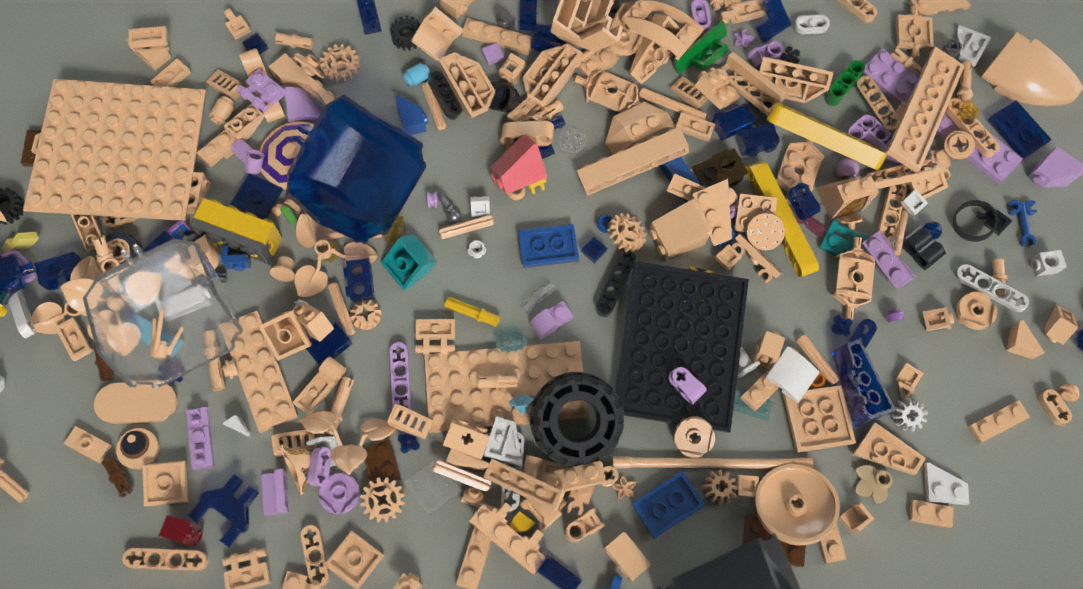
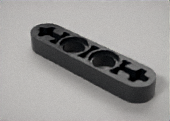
M624 250L619 255L596 305V312L599 316L608 317L613 312L632 271L634 261H636L634 252L630 250L625 252ZM629 256L630 261H628L625 268L623 267L624 258ZM617 271H621L625 274V278L619 280L614 274ZM614 287L618 293L615 296H610L607 293V289ZM607 299L609 300L607 307L609 310L606 309L604 312L601 306H604Z

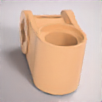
M595 508L584 513L567 526L565 537L569 542H579L588 535H592L605 527V524L601 523L597 517ZM570 528H578L580 536L577 538L571 536Z

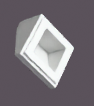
M237 415L223 422V425L246 436L251 434L244 421Z

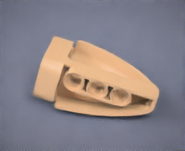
M1019 32L1013 35L981 76L982 79L991 85H996L994 90L999 94L1033 105L1055 106L1069 104L1078 97L1083 89L1076 75L1054 52L1037 39H1034L1030 44L1031 40Z

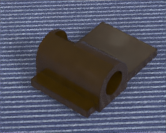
M735 148L724 150L713 155L712 158L692 166V170L699 183L706 188L728 179V187L731 188L738 185L743 180L744 175L748 174Z

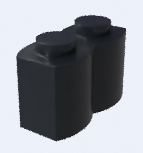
M919 226L903 239L902 248L924 270H927L946 254L943 245L933 240L929 230L922 226Z

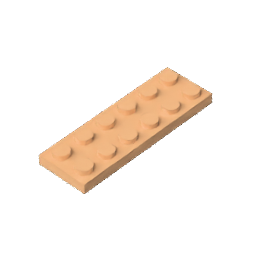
M254 311L224 323L220 327L258 431L262 433L299 416L292 403L293 401L278 361L259 328V325L263 323L258 311Z

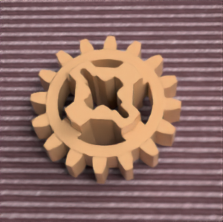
M335 44L334 49L328 47V53L323 52V57L320 58V65L324 75H329L330 80L335 77L337 82H339L340 78H343L344 82L346 77L352 79V73L357 74V68H360L359 57L356 51H351L350 46L344 48V44H341L340 47H337Z
M620 213L618 216L615 215L608 223L609 228L607 231L611 233L608 237L614 239L613 244L617 243L619 245L618 249L623 247L625 252L629 250L634 252L639 250L646 242L645 237L647 234L643 232L645 227L640 226L641 221L636 222V217L630 218L628 213L625 216L623 213Z
M388 477L385 478L384 482H382L381 478H377L376 484L370 481L371 487L363 488L367 493L366 495H360V498L365 499V502L361 503L360 506H366L367 509L363 513H370V520L377 517V523H380L382 518H384L387 523L389 522V516L393 519L397 518L396 511L402 513V509L399 507L406 503L401 501L405 494H400L399 492L402 486L395 487L396 480L389 483ZM379 486H387L382 492L374 490ZM393 491L396 494L397 503L392 501L391 494ZM386 495V500L389 504L384 503L380 505V499L377 496ZM370 497L374 500L373 509L371 508L369 503ZM384 508L392 510L387 514H379Z

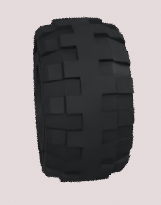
M569 372L552 378L540 388L531 405L530 427L535 442L549 458L565 466L575 467L601 461L616 448L624 429V411L618 395L607 382L589 373ZM573 400L587 402L592 406L596 414V424L592 432L586 437L579 439L566 436L558 424V415L561 408Z

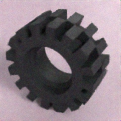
M401 16L399 17L400 21L395 19V24L392 23L390 28L393 44L398 49L402 47L403 51H405V48L411 51V47L416 49L417 46L411 39L420 26L417 19L414 20L412 16L410 19L408 16H405V19ZM404 30L413 31V34L409 37L400 35Z
M1 187L0 205L8 200L11 202L10 206L1 212L6 221L12 224L14 223L13 219L18 221L20 218L17 216L24 214L21 211L24 207V201L12 189L10 190L6 187L3 189ZM0 221V224L7 225V222Z

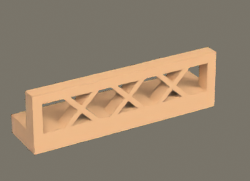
M732 52L728 55L727 63L720 69L724 71L729 69L734 73V76L728 75L732 79L729 83L731 87L767 116L773 106L767 108L763 101L770 102L773 105L775 102L783 104L786 93L736 53ZM737 81H744L746 86H740L737 84ZM750 91H756L760 96H752Z

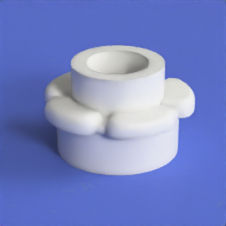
M475 240L469 244L468 254L478 259L485 255L486 247H484L483 242Z

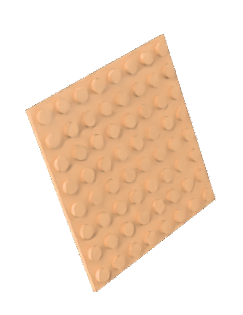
M53 79L23 210L26 212L186 221L206 90Z

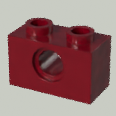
M166 515L158 536L195 547L196 543H199L203 536V526Z

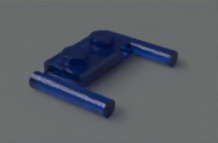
M520 0L519 30L551 32L552 25L537 24V0Z

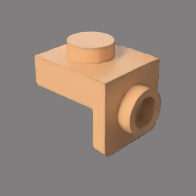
M402 573L394 589H421L423 585L419 583L420 578L416 575L409 573L407 576Z

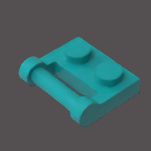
M833 219L819 249L835 257L852 250L853 243L834 234V230L852 239L854 237L862 238L861 249L863 246L862 242L867 239L868 235L864 233L859 234Z

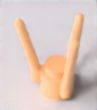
M163 309L159 312L157 330L156 318L152 319L149 356L157 359H166V355L172 354V350L184 329L183 327L179 328L169 347L167 342L160 341L164 315Z

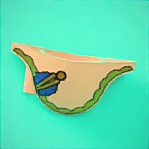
M281 444L279 445L281 453L299 494L302 495L306 484L309 483L308 470L312 453L304 449H289Z

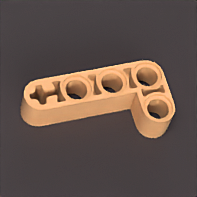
M256 48L239 54L248 77L258 69L267 75ZM279 101L274 106L269 102L266 103L268 110L263 113L268 123L285 117Z

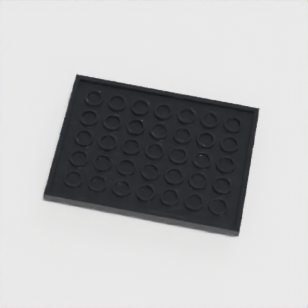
M634 261L615 392L623 406L624 416L676 425L683 418L700 417L710 423L713 431L731 433L749 279ZM679 367L686 368L706 387L707 391L694 404H690L684 399L680 392L669 382L668 376L673 369ZM677 374V381L682 380V374Z

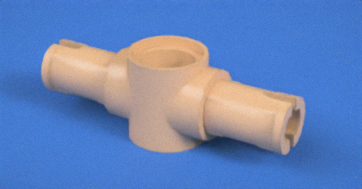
M99 235L98 239L93 237L91 240L97 252L96 266L102 272L103 278L107 280L111 294L118 293L117 290L119 292L123 291L124 289L118 276L120 274V264L114 259L112 251H109L105 236ZM107 261H111L110 267L104 268V264Z

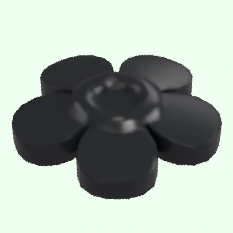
M789 46L785 49L786 53L781 54V60L795 64L799 63L797 57L800 56V51L798 49L793 51V48Z

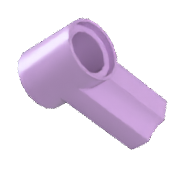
M242 139L236 140L231 145V151L245 164L244 170L247 173L259 174L264 154L261 151L253 150Z

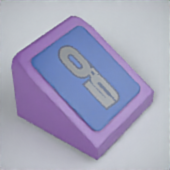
M179 220L166 231L178 245L182 243L183 236L194 234L183 220Z

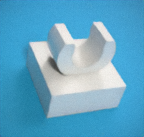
M916 189L900 202L903 205V209L912 216L916 215L928 204Z
M489 196L470 197L471 217L490 214Z

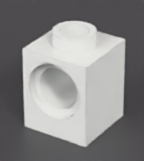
M1061 250L1042 252L1030 259L1031 267L1036 277L1057 274L1067 267Z

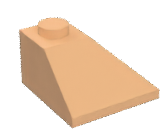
M293 310L283 312L259 325L277 361L311 346Z

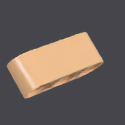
M549 121L507 122L503 125L500 142L504 146H508L509 144H514L522 135L526 134L538 146H547L552 143L554 125Z

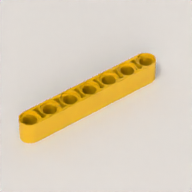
M778 102L774 103L766 118L777 126L876 170L880 169L888 155L886 151Z
M763 160L747 166L748 174L746 175L756 195L777 198L775 216L780 218L785 228L784 239L781 245L797 276L801 278L819 271L817 259L767 162Z

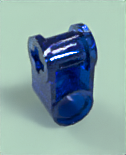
M798 183L788 190L787 197L800 220L805 221L821 211L818 201L807 184Z

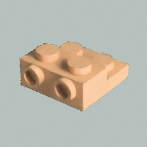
M712 67L708 72L703 71L697 78L698 82L695 84V87L720 110L737 102L741 97L733 87L728 85L732 79L726 71L720 68L715 69Z

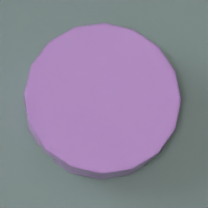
M331 474L328 477L327 483L319 487V502L325 510L332 514L341 515L348 513L359 502V485L348 474Z

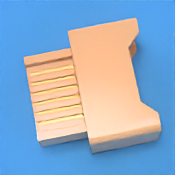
M526 498L521 503V507L531 511L540 522V529L544 531L562 515L560 510L568 502L562 498L557 511H554Z

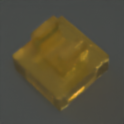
M969 98L962 104V111L958 113L957 118L961 122L967 118L973 122L979 117L981 111Z

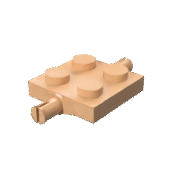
M917 5L910 7V15H898L896 17L897 47L912 50V58L914 59L920 58L919 50L931 51L934 47L932 18L918 15Z

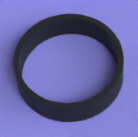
M970 200L958 207L953 217L955 232L964 240L979 242L989 238L998 223V215L995 209L987 202L981 200ZM969 206L982 207L992 215L994 227L989 233L982 236L968 235L958 227L956 221L957 214Z

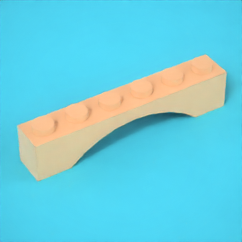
M284 53L269 66L272 76L284 87L302 88L325 106L329 113L333 133L344 143L361 130L360 119L354 113L348 112L347 107L342 102L336 101L335 96L329 90L323 89L320 81L314 80L303 72L295 58H290Z

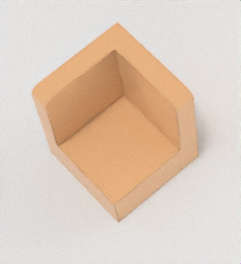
M861 502L852 505L838 517L851 534L861 531L874 520V517Z

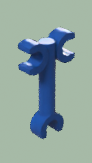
M1011 200L1007 203V206L1015 208L1008 212L1009 215H1016L1019 212L1023 235L1019 240L1020 246L1027 244L1026 240L1029 241L1030 246L1036 244V238L1030 234L1027 216H1032L1037 212V210H1032L1029 207L1036 203L1033 200L1026 203Z

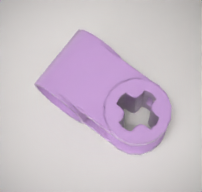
M773 41L764 46L754 48L747 54V57L752 60L755 65L754 68L759 71L763 57L780 59L783 45L780 42Z
M679 367L669 373V382L690 404H694L707 391L706 387L686 368ZM681 373L682 380L677 381V374Z

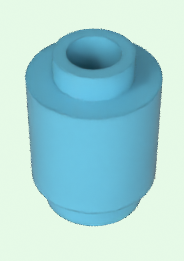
M420 62L405 70L402 76L409 87L412 85L416 86L429 78L428 74H430V71L426 64L423 65Z

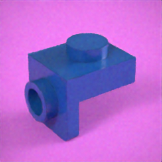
M224 245L223 251L220 253V259L227 269L243 271L245 268H251V260L247 254L232 255L230 247Z

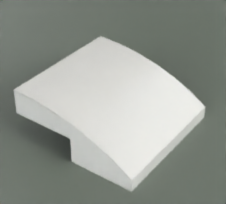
M788 346L768 373L766 379L783 389L781 391L783 394L799 403L819 374V371L808 360Z

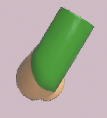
M279 203L271 209L275 216L284 215L290 225L298 220L290 207Z

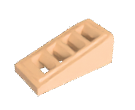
M219 69L206 81L208 85L233 102L241 96L237 91V87L239 85L244 87L241 82ZM223 79H225V81L221 85H218Z
M681 77L670 88L687 104L697 110L708 101V98L695 87V84L684 77ZM681 84H684L681 89L678 88Z
M399 404L394 405L387 421L388 426L426 440L433 424V420ZM398 414H402L400 420L396 421ZM406 416L410 417L407 425L403 424ZM414 419H416L418 421L413 429L411 428ZM423 422L425 423V426L422 432H420L418 430L420 428L421 423Z
M301 430L271 435L274 455L276 457L283 456L279 448V441L283 440V445L289 448L288 439L292 440L293 447L289 449L314 450L317 448V445L306 446L305 435H308L310 441L316 439L315 433ZM296 437H300V447H298Z
M454 449L450 450L445 462L458 468L484 471L489 466V463Z

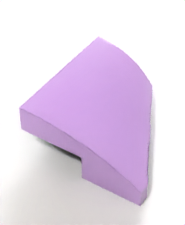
M284 87L289 122L308 120L309 123L326 121L324 114L304 89Z

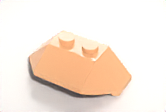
M568 43L542 51L523 76L527 98L541 107L552 103L572 76L582 56V52Z
M456 52L440 58L439 63L443 74L460 103L462 111L470 118L488 111L495 95V89L481 65L474 60L460 56Z
M767 57L762 58L759 70L762 75L786 93L784 99L806 103L829 90L834 73Z
M643 102L613 117L605 144L610 153L614 155L619 150L629 149L635 143L648 141L650 137L662 135L667 130L676 128L666 111Z

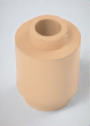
M224 96L218 99L209 113L211 120L218 125L226 124L234 110V102Z

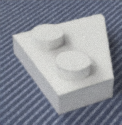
M959 25L957 40L962 44V50L958 54V60L962 62L969 61L973 64L972 66H975L991 37Z
M496 416L484 456L521 468L522 460L519 440L517 438L516 422Z
M931 463L924 464L926 502L969 504L968 483Z

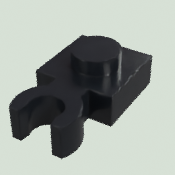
M982 208L986 211L984 214L977 211L975 216L979 219H985L984 226L992 230L994 220L990 212ZM997 209L998 223L994 233L999 236L1013 220Z

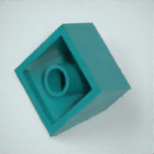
M412 234L399 237L381 264L405 291L426 276L437 261L419 239Z

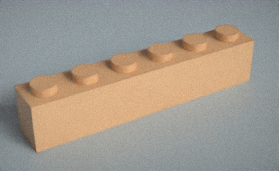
M680 127L676 129L671 128L662 135L652 136L643 143H635L631 148L619 150L610 157H602L596 163L583 165L577 170V173L588 196L688 154L689 145Z

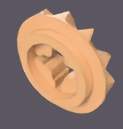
M965 131L952 132L947 136L944 143L947 155L953 159L962 160L969 157L975 148L973 137ZM957 140L960 144H967L961 148V151L958 150V147H952L957 143Z
M361 300V302L355 303L351 309L350 319L355 327L361 330H369L380 322L381 310L377 303L371 300ZM363 308H365L367 312H371V314L368 315V321H366L364 316H360L361 314H363Z

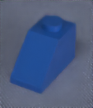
M396 96V104L405 136L427 132L426 124H429L426 113H422L421 107L400 96Z

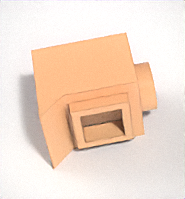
M510 53L507 61L499 70V79L514 87L525 73L526 61Z

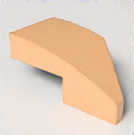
M908 363L903 365L895 378L901 400L904 404L905 398L912 396L915 386L924 374Z

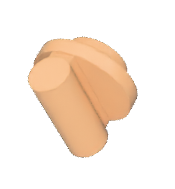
M471 487L464 491L461 502L480 507L484 495L478 488Z

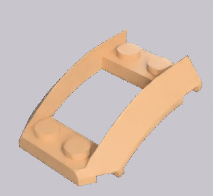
M638 0L622 17L624 25L627 24L629 28L628 33L630 35L636 33L649 38L666 51L669 49L674 53L676 60H679L704 31L698 23L681 10L652 0ZM653 11L669 15V17L684 27L675 36L662 26L645 19Z

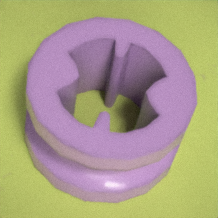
M434 191L433 194L427 192L428 208L432 206L438 208L437 191Z

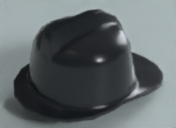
M493 81L491 83L495 89V95L489 106L490 109L500 112L512 111L517 107L518 103H522V100L519 99L518 90L511 84L500 81Z

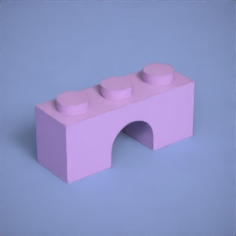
M877 232L862 242L896 289L901 288L916 278L908 265L896 255L892 248L893 245L883 232Z

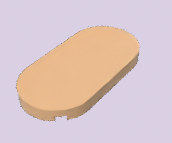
M637 1L624 2L610 25L609 30L619 25L623 26L620 40L608 46L616 54L623 56L632 55L641 44L643 36L636 33L630 35L627 24L624 25L622 17ZM650 14L645 20L651 21L652 14Z
M163 382L112 383L103 387L97 393L94 400V411L101 420L111 424L161 422L166 420L176 410L178 397L172 387Z

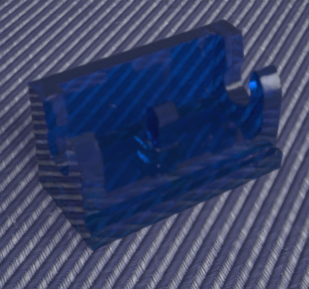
M356 0L364 34L382 32L375 1Z
M549 555L536 572L557 589H577L582 582L579 577Z

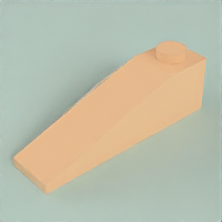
M655 14L650 21L662 26L675 36L681 30L669 15ZM643 36L629 74L639 84H642L656 72L659 66L667 63V59L675 54L669 49L666 51L654 41Z

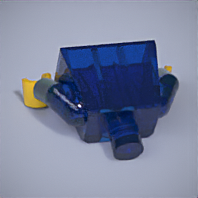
M0 256V317L5 316L7 313V307L4 305H7L10 298L17 291L27 286L25 276L36 272L32 261L20 265L16 256Z

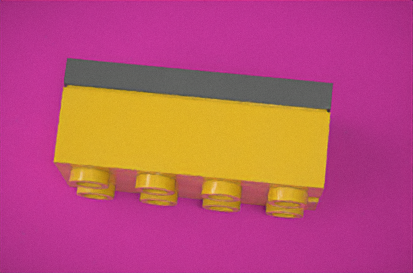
M203 198L194 218L189 224L197 232L196 234L199 238L206 235L217 246L224 247V245H228L233 252L241 255L247 254L249 258L270 265L272 257H274L282 241L279 230L273 221L266 218L263 220L259 219L250 212L245 214L231 205L228 207L224 206L215 199L210 201Z

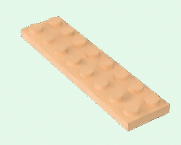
M937 47L931 50L886 154L914 172H918L921 169L965 65Z

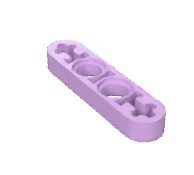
M396 342L390 347L392 408L395 404L400 405V401H396V399L402 400L407 398V400H403L404 407L411 410L408 350L404 343ZM397 348H401L404 351L401 352L402 361H398L397 354L394 353L397 351ZM398 366H403L406 369L405 373L401 376L396 375L394 372ZM397 386H406V392L403 395H398L395 392Z

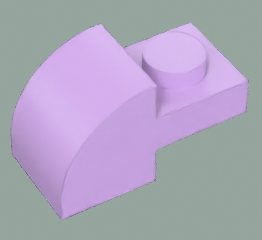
M564 301L550 309L546 308L531 320L530 325L541 340L555 332L561 325L572 320L573 315Z

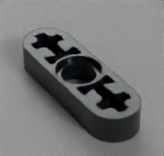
M438 71L432 72L428 78L429 87L445 116L451 120L457 119L462 112L460 103L445 76ZM441 93H446L449 98H444Z

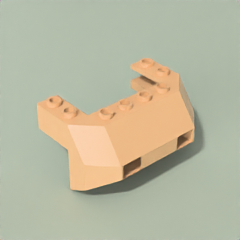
M560 0L553 19L551 33L570 45L596 52L617 43L621 38L623 26L619 25L609 30L612 18L608 14L614 3L613 0Z

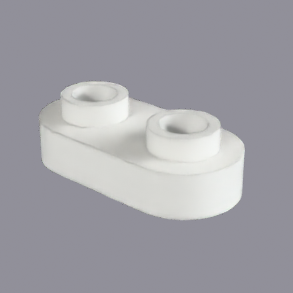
M824 15L800 16L794 24V29L799 34L824 33L827 31L830 21Z

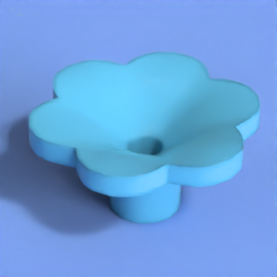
M529 395L515 396L509 401V405L519 409V413H526V407L531 406L534 398Z

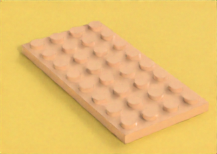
M580 341L447 352V354H424L428 418L433 420L429 432H447L452 419L457 420V418L469 422L468 425L472 427L479 425L484 428H492L496 416L516 422V425L530 424L531 406L526 407V413H519V409L510 406L509 401L515 396L529 395L535 398L540 388L552 378L569 372H583ZM497 374L499 376H517L518 387H499V390L496 388H479L478 377L479 375L496 376ZM573 400L566 403L559 412L558 421L588 419L587 402Z

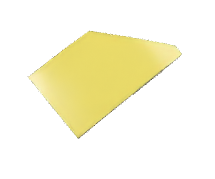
M36 232L17 233L14 238H9L5 241L2 251L5 253L9 250L20 251L31 248L39 237Z

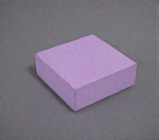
M498 43L482 48V54L488 66L505 60V56Z

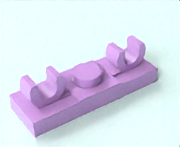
M208 407L186 410L192 470L215 467Z

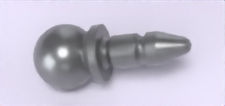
M438 191L437 196L446 209L444 213L447 214V220L451 223L459 222L461 219L460 211L455 209V205L451 206L445 195Z

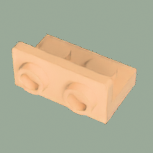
M940 167V172L937 176L907 182L910 191L912 192L916 189L924 199L948 188L942 167Z

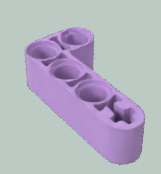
M871 115L862 116L847 131V134L879 147L884 151H887L893 134ZM889 155L885 159L892 167L903 165Z

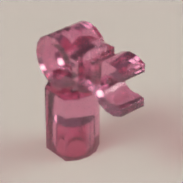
M812 196L805 205L797 210L794 216L799 224H805L806 228L820 238L828 228L811 216L822 205L821 202L818 205H813L812 201L815 197Z

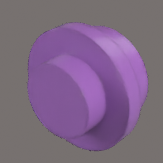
M899 308L888 310L885 318L888 319V322L904 319L903 314L905 313L900 311Z

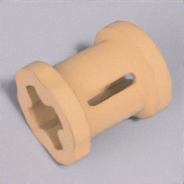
M606 466L603 468L604 475L611 473V479L605 480L606 483L601 485L604 487L613 486L618 479V472L614 467Z

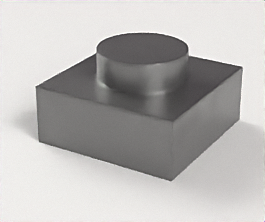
M500 9L497 13V24L500 28L513 31L515 28V17Z

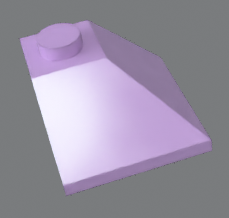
M1056 147L1036 165L1028 178L1042 188L1068 186L1083 174V164L1059 147Z

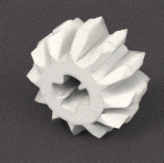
M907 397L905 398V404L899 400L898 405L900 407H893V410L897 411V413L893 414L892 418L897 419L895 424L897 426L902 425V430L906 431L909 428L913 432L915 431V426L920 429L922 428L921 421L927 422L923 415H927L928 411L922 410L925 405L923 403L918 404V399L914 398L911 401ZM910 411H912L913 415H910V418H908L907 414H910Z

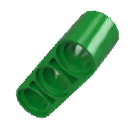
M853 60L831 85L825 96V102L828 105L837 106L857 83L865 71V64L862 61Z

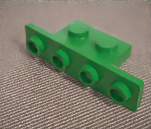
M720 21L691 45L679 60H674L678 74L684 72L691 65L706 70L728 51L727 44L720 42L727 35L724 21Z

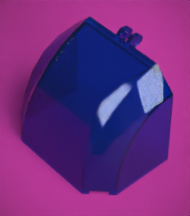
M343 94L325 105L311 131L298 126L297 130L308 135L305 141L297 136L291 138L296 143L302 145L288 170L286 195L317 224L364 244L372 237L388 234L425 171L426 162L423 160V143Z

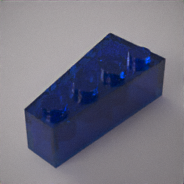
M860 339L848 342L832 352L853 428L878 420L896 411Z

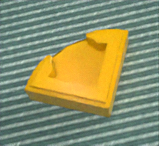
M519 511L509 524V527L515 532H525L533 528L536 523Z

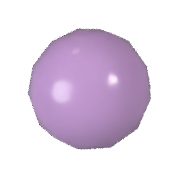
M844 157L838 161L835 170L840 178H851L858 174L859 165L856 160Z

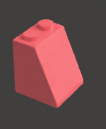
M526 134L522 135L491 166L492 174H490L493 184H497L498 189H502L506 194L547 178L538 145Z

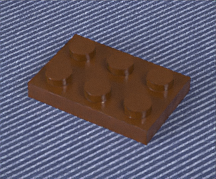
M745 515L742 546L758 538H762L763 541L768 540V536L771 534L763 527L757 516ZM779 540L790 565L804 567L806 545H793Z

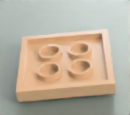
M842 385L807 390L799 403L785 394L783 395L796 453L856 443Z

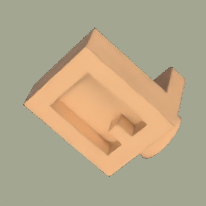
M947 307L923 311L927 331L943 328L951 329L954 319L952 312L948 313Z

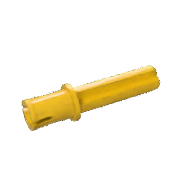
M447 297L444 306L446 308L474 318L479 323L482 321L497 327L500 322L501 316L485 311V308L480 309L452 297Z

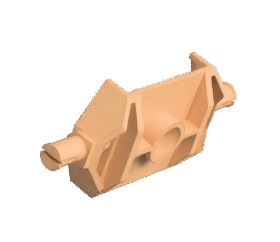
M603 70L596 71L587 79L578 75L575 78V83L585 87L586 103L591 100L619 113L642 103L639 102L636 84ZM615 88L617 92L610 93L607 89Z
M806 139V142L789 144L776 178L779 187L787 191L786 201L788 204H792L795 195H806L812 192L820 164L824 158V155L813 145V141ZM794 168H800L803 174H797Z
M854 237L851 251L836 255V258L839 257L836 291L832 294V297L845 306V319L853 320L854 309L857 306L871 302L875 260L870 254L861 249L862 238ZM855 272L860 276L859 282H856L853 278Z

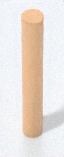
M906 210L901 212L893 249L897 256L901 254L908 218V211Z

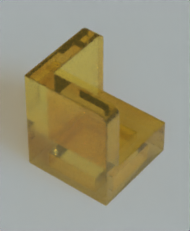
M386 214L383 238L386 241L396 242L405 233L406 224L404 217Z

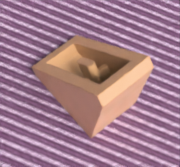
M1024 320L1011 326L1006 351L1029 359H1034L1045 353Z

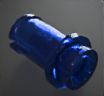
M556 115L554 119L549 120L554 125V130L562 129L565 126L562 115Z

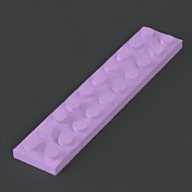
M882 48L865 65V71L862 76H870L879 89L898 105L902 101L906 103L916 86L919 76L908 68H904L899 61L891 57V54ZM946 112L936 132V135L943 141L952 132L961 131ZM962 118L963 123L970 124L967 118ZM973 131L976 137H982L980 132ZM993 136L999 144V150L992 157L983 156L975 147L972 154L966 157V159L999 185L1020 163L1022 158ZM957 140V143L952 147H958V150L961 151V148L967 144H960Z

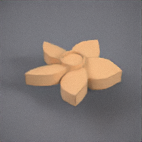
M622 476L620 484L612 486L613 489L619 491L618 499L624 498L625 494L629 498H634L631 489L634 488L636 482L630 481L627 483L626 478Z

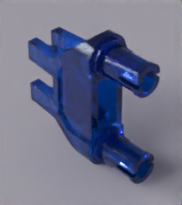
M234 474L223 488L201 493L198 496L200 501L187 515L191 520L199 523L208 509L213 508L231 522V526L219 541L228 548L231 547L241 532H247L249 529V506L259 494L258 491L249 486L239 499L235 497L234 494L244 481Z

